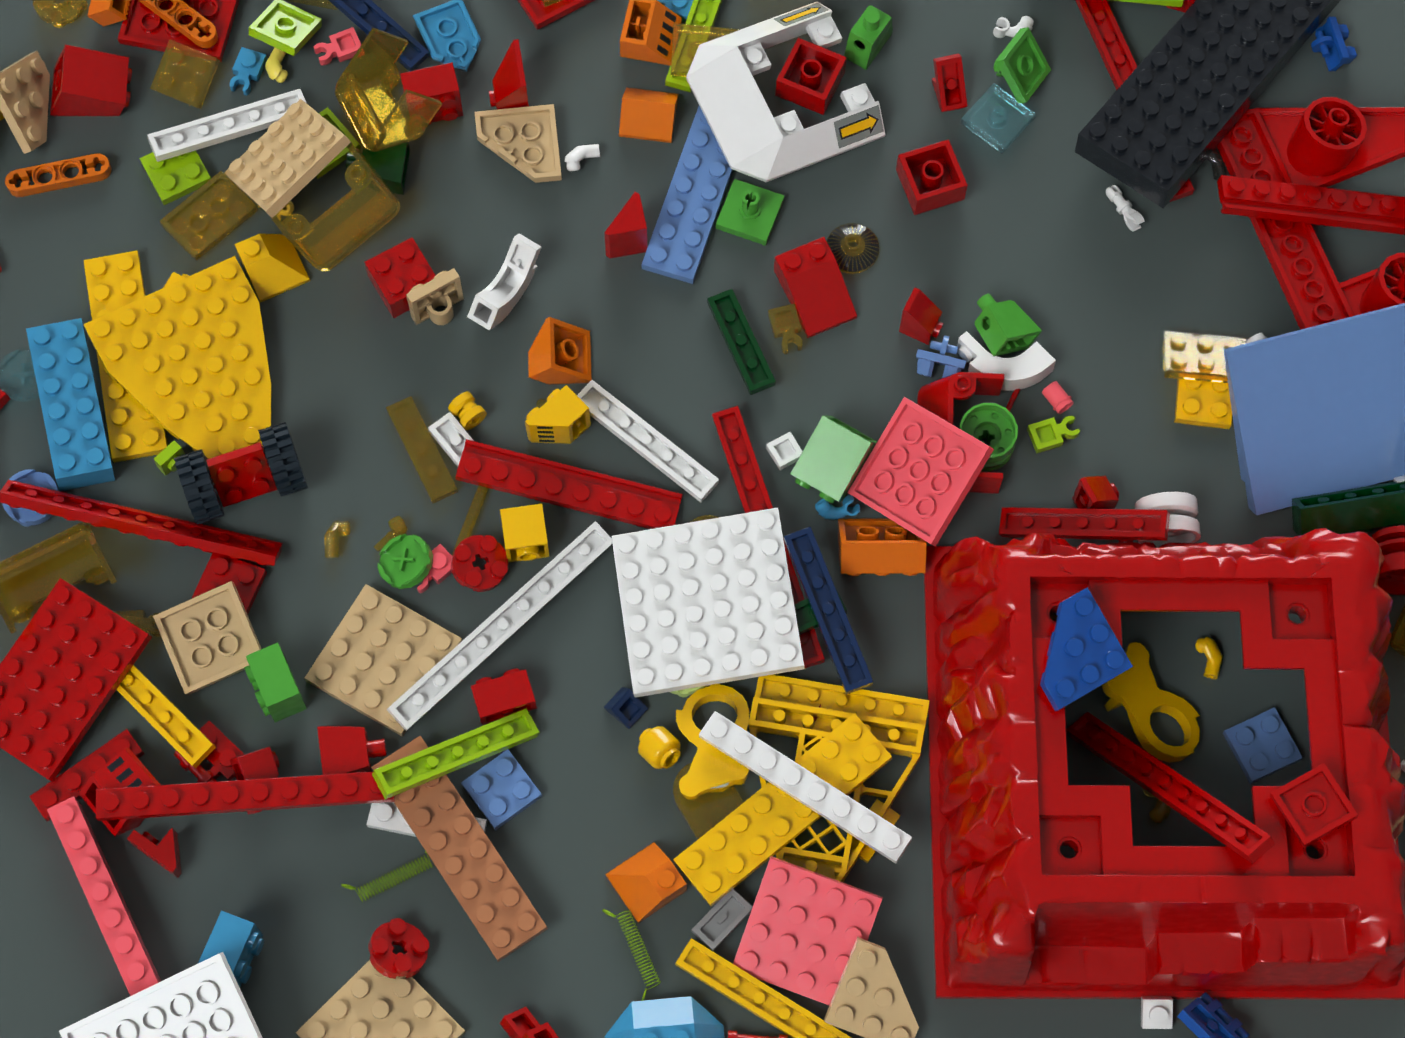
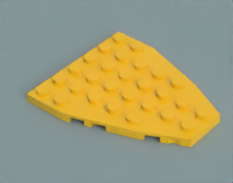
M235 256L83 324L108 375L123 386L127 393L145 407V410L178 440L184 441L194 451L202 449L205 457L210 459L259 442L262 445L258 430L271 426V379L260 304Z

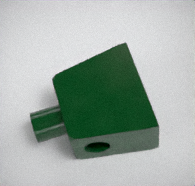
M408 137L366 139L362 154L347 153L346 169L360 170L361 182L365 186L404 195L410 156Z

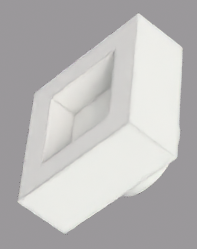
M791 432L766 444V449L779 470L797 462L803 452Z
M1141 996L1142 1029H1173V999L1171 996Z

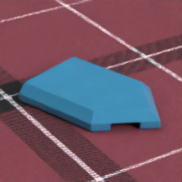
M452 0L413 15L432 60L443 64L453 62L455 68L467 72L481 43V38L463 0Z

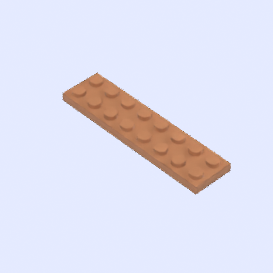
M420 735L371 768L374 771L377 768L427 749L428 746ZM447 775L395 795L394 804L498 962L548 929Z

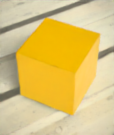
M542 504L500 509L508 563L550 557Z

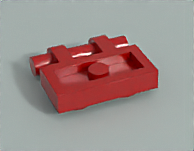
M209 720L199 730L216 746L206 757L213 767L206 771L199 764L195 768L177 750L174 756L180 761L179 765L185 771L189 770L198 779L197 783L217 782L216 779L221 774L228 781H231L235 774L230 759L244 755V753Z

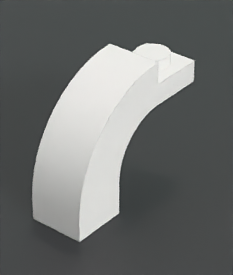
M521 234L514 236L500 271L484 290L475 295L467 317L489 331L500 324L512 311L530 284L538 267L535 263L542 247Z
M967 331L958 338L957 351L959 356L966 360V362L970 361L968 372L1004 374V382L1001 388L1004 391L1031 387L1053 372L1056 360L1037 341L1016 357L1001 358L993 356L985 350Z

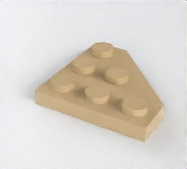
M38 51L26 55L0 71V110L24 154L33 151L47 141L50 74Z
M554 104L475 112L477 140L535 183L562 180Z
M857 937L825 1015L824 1022L864 1038H915L919 1025L885 947Z

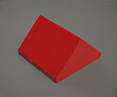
M634 192L604 232L606 256L610 259L644 253L648 248L647 226L640 194Z

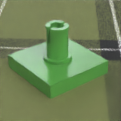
M1029 27L1020 28L995 60L993 67L998 77L1005 78L1018 103H1027L1051 71Z
M734 179L717 219L716 229L766 246L785 196Z

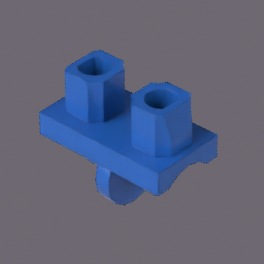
M1328 17L1327 22L1315 30L1316 40L1311 43V48L1313 52H1321L1329 71H1336L1340 66L1350 64L1357 54L1354 47L1345 45L1344 41L1349 35L1347 25L1338 24L1336 17Z

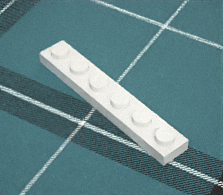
M301 89L293 90L148 134V141L156 161L159 162L267 129L272 123L278 121L292 104L297 103L300 99L306 103Z
M591 380L577 395L589 407L591 417L700 503L718 485L719 479L595 381Z

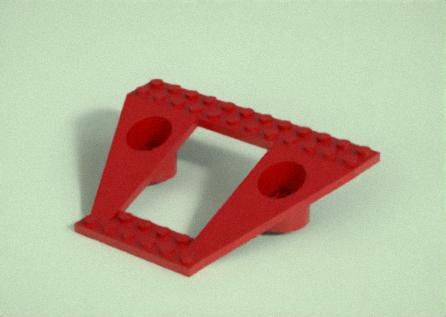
M1322 97L1314 100L1307 108L1248 109L1217 145V148L1230 176L1329 187L1405 157V107H1355L1350 102L1337 97ZM1249 217L1300 330L1405 303V253L1391 255L1385 259L1379 268L1339 283L1312 224Z

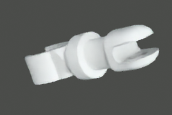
M1112 185L1108 187L1106 195L1111 202L1116 204L1117 212L1120 215H1124L1127 227L1132 232L1140 229L1141 225L1139 224L1145 222L1143 216L1131 208L1132 203L1124 199L1122 191L1118 186Z

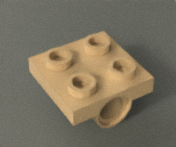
M455 268L438 273L433 280L424 285L418 284L406 294L410 314L416 325L429 318L437 325L448 324L454 315L452 305L464 299L460 276ZM438 306L447 307L444 311L437 312L434 310Z

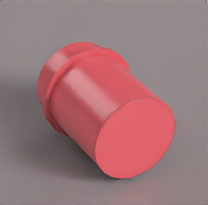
M1057 381L1052 382L1042 391L1044 397L1052 405L1053 410L1058 414L1067 411L1074 403L1071 399L1072 397L1068 396Z

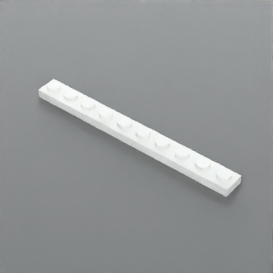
M595 521L388 707L387 711L407 731L612 545V538Z

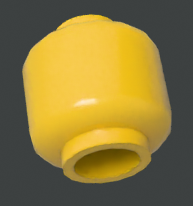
M665 727L647 728L640 735L638 753L653 768L668 769L680 758V741Z

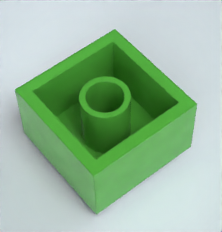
M278 642L246 656L249 665L244 667L254 690L257 691L255 695L265 716L271 714L274 722H278L307 709Z

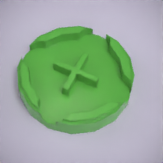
M398 535L389 540L379 554L381 556L380 563L378 562L377 568L380 576L392 587L399 589L411 588L421 583L429 574L433 564V553L430 546L418 535Z

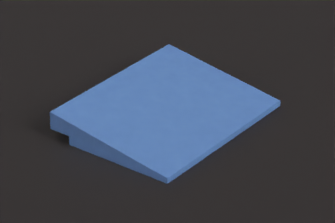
M1405 303L1223 349L1241 480L1245 482L1248 508L1254 514L1260 515L1291 507L1293 498L1371 486L1405 475Z

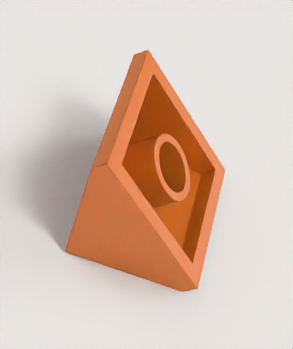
M626 87L621 104L619 137L672 143L679 94Z

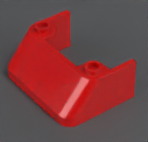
M974 372L952 374L922 386L918 392L917 404L953 425L954 400H966L973 395L999 396L1004 382V374ZM980 472L969 492L998 494L1003 480V473Z

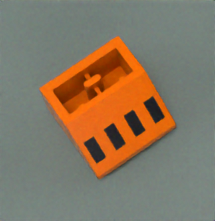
M629 0L620 37V57L670 66L676 50L682 17L657 0Z

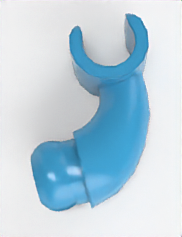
M847 495L843 499L842 507H835L825 499H821L815 504L819 515L828 520L841 519L847 515L855 516L860 512L859 504L848 507L849 504L854 502L852 495Z

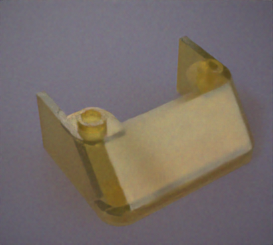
M372 28L340 76L335 87L336 98L361 147L372 152L418 139L424 134L426 127L442 106L439 100L407 89L396 103L391 93L400 80L399 71L395 63L409 42L406 39Z
M352 142L347 148L357 160L350 164L345 172V179L352 188L351 191L311 224L301 214H291L284 219L280 213H277L271 218L284 236L319 271L331 270L392 220L400 210L398 198Z
M82 522L0 562V614L11 634L17 631L15 622L18 624L28 620L32 616L31 612L34 610V605L47 598L60 578L71 585H75L83 580H86L87 583H94V585H99L108 579L111 584L117 582L114 572L89 523Z

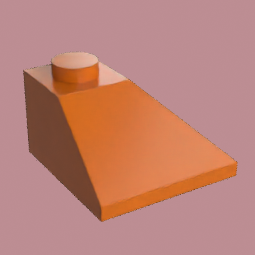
M552 317L546 318L528 352L529 378L546 384L589 383L592 380L590 331Z
M654 842L605 874L626 907L631 911L637 923H640L687 891V883L672 861Z

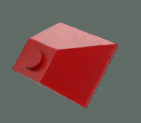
M519 39L512 41L492 80L494 90L489 91L491 107L496 106L497 110L529 107Z

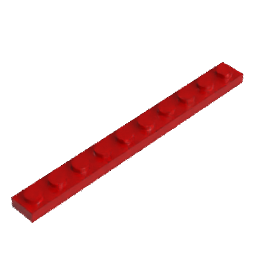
M1075 0L1116 90H1118L1137 68V64L1107 0ZM1190 179L1187 180L1170 202L1193 195L1194 187Z
M735 406L713 413L712 418L744 513L772 509L773 506L739 407ZM784 541L794 604L804 600ZM815 629L800 635L805 668L824 663L825 658Z
M8 480L0 490V503L8 504L13 508H25L34 510L39 514L60 516L69 521L77 520L90 523L95 527H107L116 529L121 533L142 535L151 540L168 541L177 546L198 548L207 553L215 552L228 555L233 559L254 561L259 565L275 566L282 551L283 543L203 524L197 525L190 521L13 480Z
M1089 712L1085 713L1066 729L1070 738L1253 864L1275 845L1271 835Z
M373 772L96 789L97 821L383 803L395 802V796L385 800L372 776Z

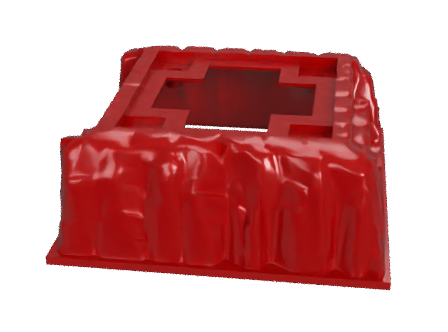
M1321 528L1294 537H1263L1251 544L1244 545L1230 543L1210 545L1207 542H1169L1157 547L1154 543L1150 542L1109 543L1105 545L1082 542L1077 547H1072L1065 539H1056L1050 533H1029L1022 540L1012 539L1006 545H994L975 536L960 540L954 546H926L924 606L927 700H930L928 709L935 999H1141V996H1171L1172 999H1196L1207 992L1213 999L1405 1000V861L1399 853L1398 837L1403 831L1405 819V786L1398 781L1402 772L1400 756L1390 747L1387 712L1390 706L1391 694L1388 685L1389 678L1383 666V658L1387 652L1392 635L1390 632L1389 615L1392 610L1393 600L1378 585L1379 575L1385 560L1378 542L1363 531L1337 534L1327 528ZM1088 587L1121 646V611L1239 612L1243 669L1304 670L1311 770L1325 763L1358 813V818L1308 845L1314 847L1319 853V859H1313L1308 856L1306 847L1303 848L1270 797L1271 792L1282 786H1252L1254 825L1271 835L1275 843L1253 864L1227 846H1133L1130 786L1068 785L1065 707L1055 711L1040 686L1042 674L1045 672L1048 660L1047 652L1051 635L1056 626V622L1050 618V614L1057 613L1059 603ZM1292 613L1299 616L1301 623L1292 622L1288 614ZM1060 847H1071L1075 852V857H1064L1060 852Z

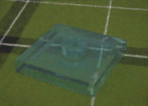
M993 83L961 118V124L1000 153H1003L1035 118L1036 113L1023 103H1018L1016 98Z

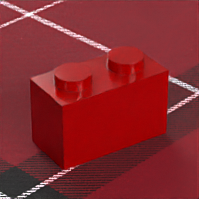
M511 669L504 672L501 677L492 679V677L481 678L475 682V685H471L482 725L526 708L528 711L537 709L526 669L521 671L519 669Z

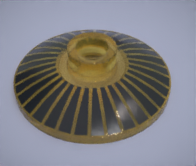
M855 223L841 225L834 229L827 238V243L842 272L850 274L864 272L871 268L878 258V239L869 228ZM856 242L858 245L851 247L848 243Z

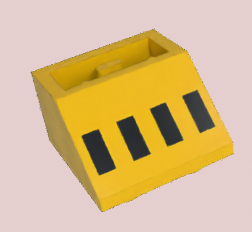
M567 385L561 390L555 389L547 397V402L542 407H535L526 416L527 420L525 421L527 437L531 443L571 444L591 426L589 407Z

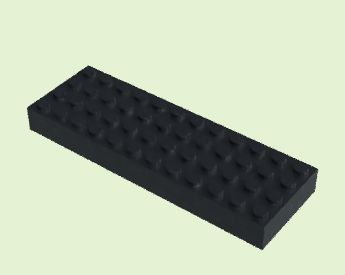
M1196 0L1078 134L1075 153L1164 209L1341 0Z

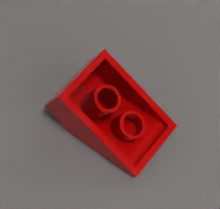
M825 237L775 256L774 272L807 338L857 318V313L839 266Z

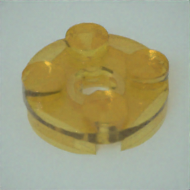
M33 0V6L38 16L43 21L53 24L57 28H62L66 24L77 20L88 7L87 0H65L60 4H56V0Z

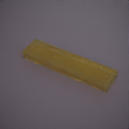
M410 396L386 407L432 503L457 493V487L412 397Z

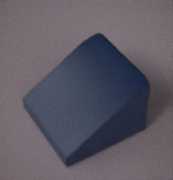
M622 687L604 706L612 716L628 729L648 709L638 697H634L631 689Z

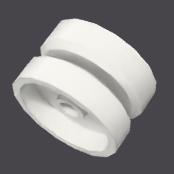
M1162 492L1142 497L1136 501L1135 509L1168 510L1170 513L1167 541L1138 540V543L1150 542L1159 547L1169 542L1195 543L1200 539V523L1195 519L1198 514L1197 498L1194 495L1185 492Z

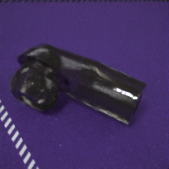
M1215 148L1206 159L1212 164L1214 180H1218L1221 175L1227 176L1221 154Z

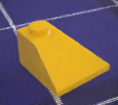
M259 233L234 244L260 303L310 281L288 234Z

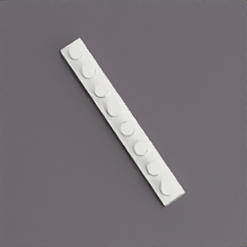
M714 711L699 733V738L895 864L912 841V836L718 712Z

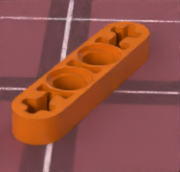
M139 0L199 47L210 48L218 41V34L213 23L184 1L169 0L173 2V6L168 10H162L159 6L166 0ZM184 15L193 17L191 23L186 25L180 24L179 19ZM199 26V29L205 34L209 32L210 36L207 37L204 35L201 37L197 27Z
M100 153L13 170L7 174L5 184L13 196L24 197L102 181L110 176L112 168L105 155ZM98 163L102 165L100 171L95 170ZM86 165L88 174H85L82 166ZM75 167L79 169L75 177L68 178L65 176L68 168ZM41 174H52V179L49 182L40 183L38 181ZM31 176H32L34 185H31V184H30L31 180H30L29 177H31ZM21 179V187H16V180Z

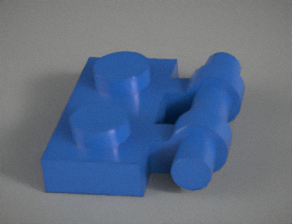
M1207 992L1203 993L1200 998H1196L1177 1016L1198 1038H1248L1250 1036L1242 1027L1243 1023L1238 1018L1233 1019L1222 1008L1223 1004L1217 998L1214 1000Z

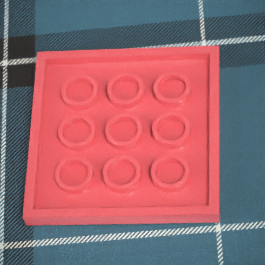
M904 397L847 493L936 547L994 449Z
M771 856L733 964L759 980L830 1005L857 937L868 941L883 897Z

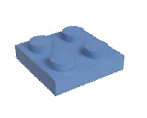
M1275 707L1224 730L1222 733L1250 784L1303 758Z
M509 749L461 782L462 787L495 831L542 797L541 792Z

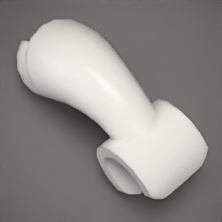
M1023 16L1016 26L1010 27L1009 21L1001 17L996 22L998 27L994 28L993 34L997 38L1005 36L1014 37L1020 28L1029 27L1031 31L1034 21L1029 16Z

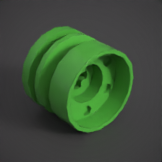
M981 403L970 408L964 414L959 429L980 441L986 438V441L990 443L988 446L994 449L981 472H992L1001 469L1009 462L1018 437V425L1014 416L1007 408L996 403Z

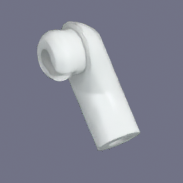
M599 144L575 147L565 156L564 162H567V170L577 171L580 169L581 160L600 157Z

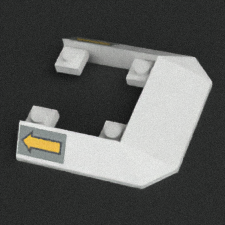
M814 2L699 45L686 80L732 170L764 182H769L885 137L879 101L875 102L866 83L841 92L840 97L848 111L847 113L804 129L795 110L773 117L753 77L771 68V63L764 51L766 48L807 33L813 44L825 49L841 43L842 36L831 17L832 10L821 3Z

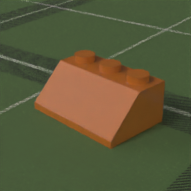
M889 518L838 519L839 565L841 574L849 576H859L861 574L886 576L890 573H902L907 576H914L918 573L926 572L927 542Z

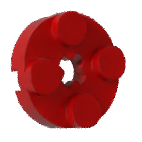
M491 535L467 537L460 542L453 553L451 560L453 576L463 587L466 586L476 592L490 591L500 584L508 571L506 551ZM476 557L485 559L484 570H481L479 566H473L472 563L476 561Z
M394 918L390 922L380 925L372 934L368 945L369 959L372 966L385 977L396 979L397 976H406V978L415 976L424 966L428 957L430 943L414 925L405 922L401 918ZM393 945L403 947L405 954L401 952L398 954L393 953Z

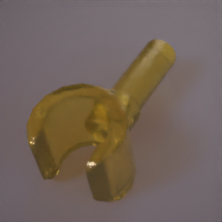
M396 516L388 522L391 531L374 546L377 551H380L394 537L406 534L407 526L400 516Z

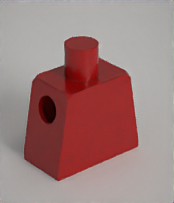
M317 727L323 775L372 772L370 758L387 756L385 739L368 741L365 727Z

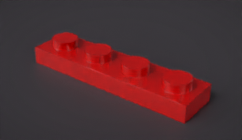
M126 729L29 797L43 818L48 822L51 820L47 811L48 808L73 796L77 800L81 799L82 797L79 793L91 775L123 749L129 747L137 758H140L145 753L128 729Z

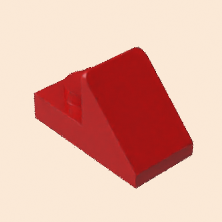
M958 53L933 59L935 78H932V83L941 112L968 107L962 56Z
M173 828L168 831L158 845L159 841L147 831H144L141 835L134 829L128 836L127 840L134 847L179 878L182 874L178 834Z

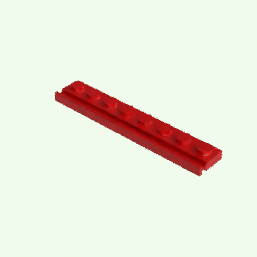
M1221 175L1217 181L1219 199L1223 207L1221 209L1222 214L1405 235V197Z
M467 439L456 473V480L648 529L675 525L683 495Z

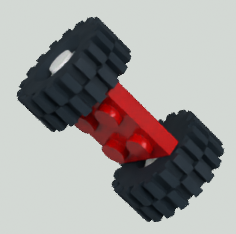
M286 422L258 430L262 445L259 442L207 460L202 449L174 458L185 497L197 525L224 516L222 505L226 507L277 489L280 496L283 497L308 488Z

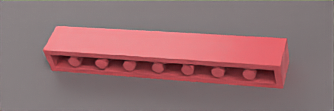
M73 796L48 808L49 816L130 996L161 982L82 805Z

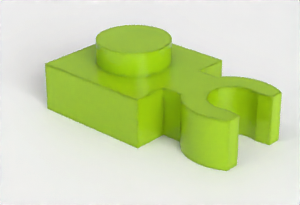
M1067 416L1059 424L1056 423L1053 417L1028 425L1027 431L1036 454L1062 446L1064 443L1063 437L1066 439L1077 438L1080 430L1075 429L1071 431L1067 428V425L1074 423L1075 417Z

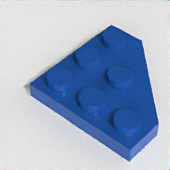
M1088 587L1060 602L1058 605L1056 626L1051 635L1047 652L1048 660L1040 682L1041 688L1055 711L1060 710L1133 667Z

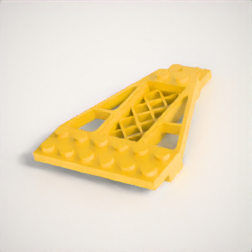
M767 675L758 677L748 725L750 733L755 737L758 732L797 738L796 761L810 747L822 740L855 713L890 754L912 758L892 791L868 788L863 783L853 791V799L860 803V798L863 795L887 798L877 814L884 818L920 760L930 700L864 689L846 695L843 686L779 675ZM759 776L762 788L766 785V780ZM826 819L830 827L816 835L811 826L807 828L813 838L800 847L794 839L791 842L795 848H790L786 845L775 854L777 859L844 882L866 847V844L860 841L857 848H853L854 837L847 833L845 839L838 830V826ZM834 830L842 843L829 852L820 839ZM817 842L824 853L807 851L806 849ZM845 848L843 857L835 855L837 852Z

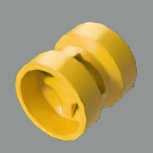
M469 391L458 395L448 406V410L453 416L459 417L460 424L465 430H471L479 425L487 415L484 408L475 403V398Z

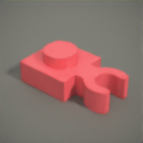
M354 27L330 35L331 43L329 44L317 43L313 46L315 54L326 53L324 56L319 57L320 65L329 64L334 57H337L339 62H343L364 54Z
M441 544L432 550L433 564L429 574L423 579L422 584L417 587L419 593H423L428 589L429 582L432 579L437 584H440L452 573L451 560L453 556Z

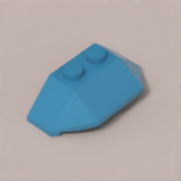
M687 996L631 1002L607 1032L605 1038H725L723 1024L693 997Z

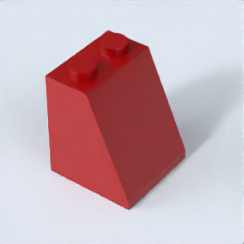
M65 44L53 71L50 115L120 116L123 108L128 107L130 102V92L127 91V84H130L132 77V68H128L129 57Z

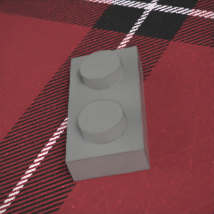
M732 889L695 925L691 932L711 951H714L751 913L753 907L739 893Z

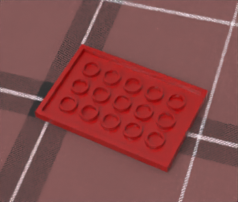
M60 578L0 664V748L53 782L143 652L152 636Z

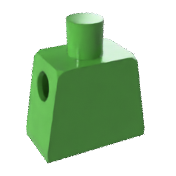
M869 5L849 33L844 54L847 60L867 70L893 33L892 18L881 10ZM862 43L864 44L865 49L860 48L862 47Z
M985 294L977 301V305L982 312L975 320V326L993 356L1028 349L1042 332L1037 324L1012 300L997 303L991 294Z

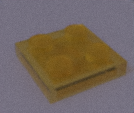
M169 39L150 89L201 109L220 60Z

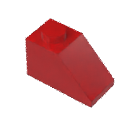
M916 287L913 289L903 309L899 332L929 345L932 337L938 338L944 323L940 322L942 311Z
M1106 476L1083 477L1079 480L1072 499L1078 509H1115L1119 500V492L1115 484L1110 483Z
M270 746L230 759L236 780L277 778L279 775L277 769L279 767V760L276 753L271 751ZM260 810V811H247V813H248V814H254V813L261 812L262 810Z

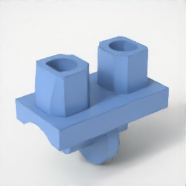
M944 335L942 343L931 341L930 349L939 350L940 354L921 349L917 350V374L931 377L934 363L945 365L942 376L944 378L964 370L966 360L945 355L946 352L956 355L958 347L949 345V336Z

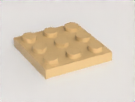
M232 581L153 616L186 695H190L245 670L244 667L249 665L246 656L261 650L239 593Z

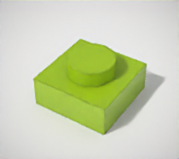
M174 440L154 458L158 469L166 476L171 471L177 470L174 458L185 455L182 447Z

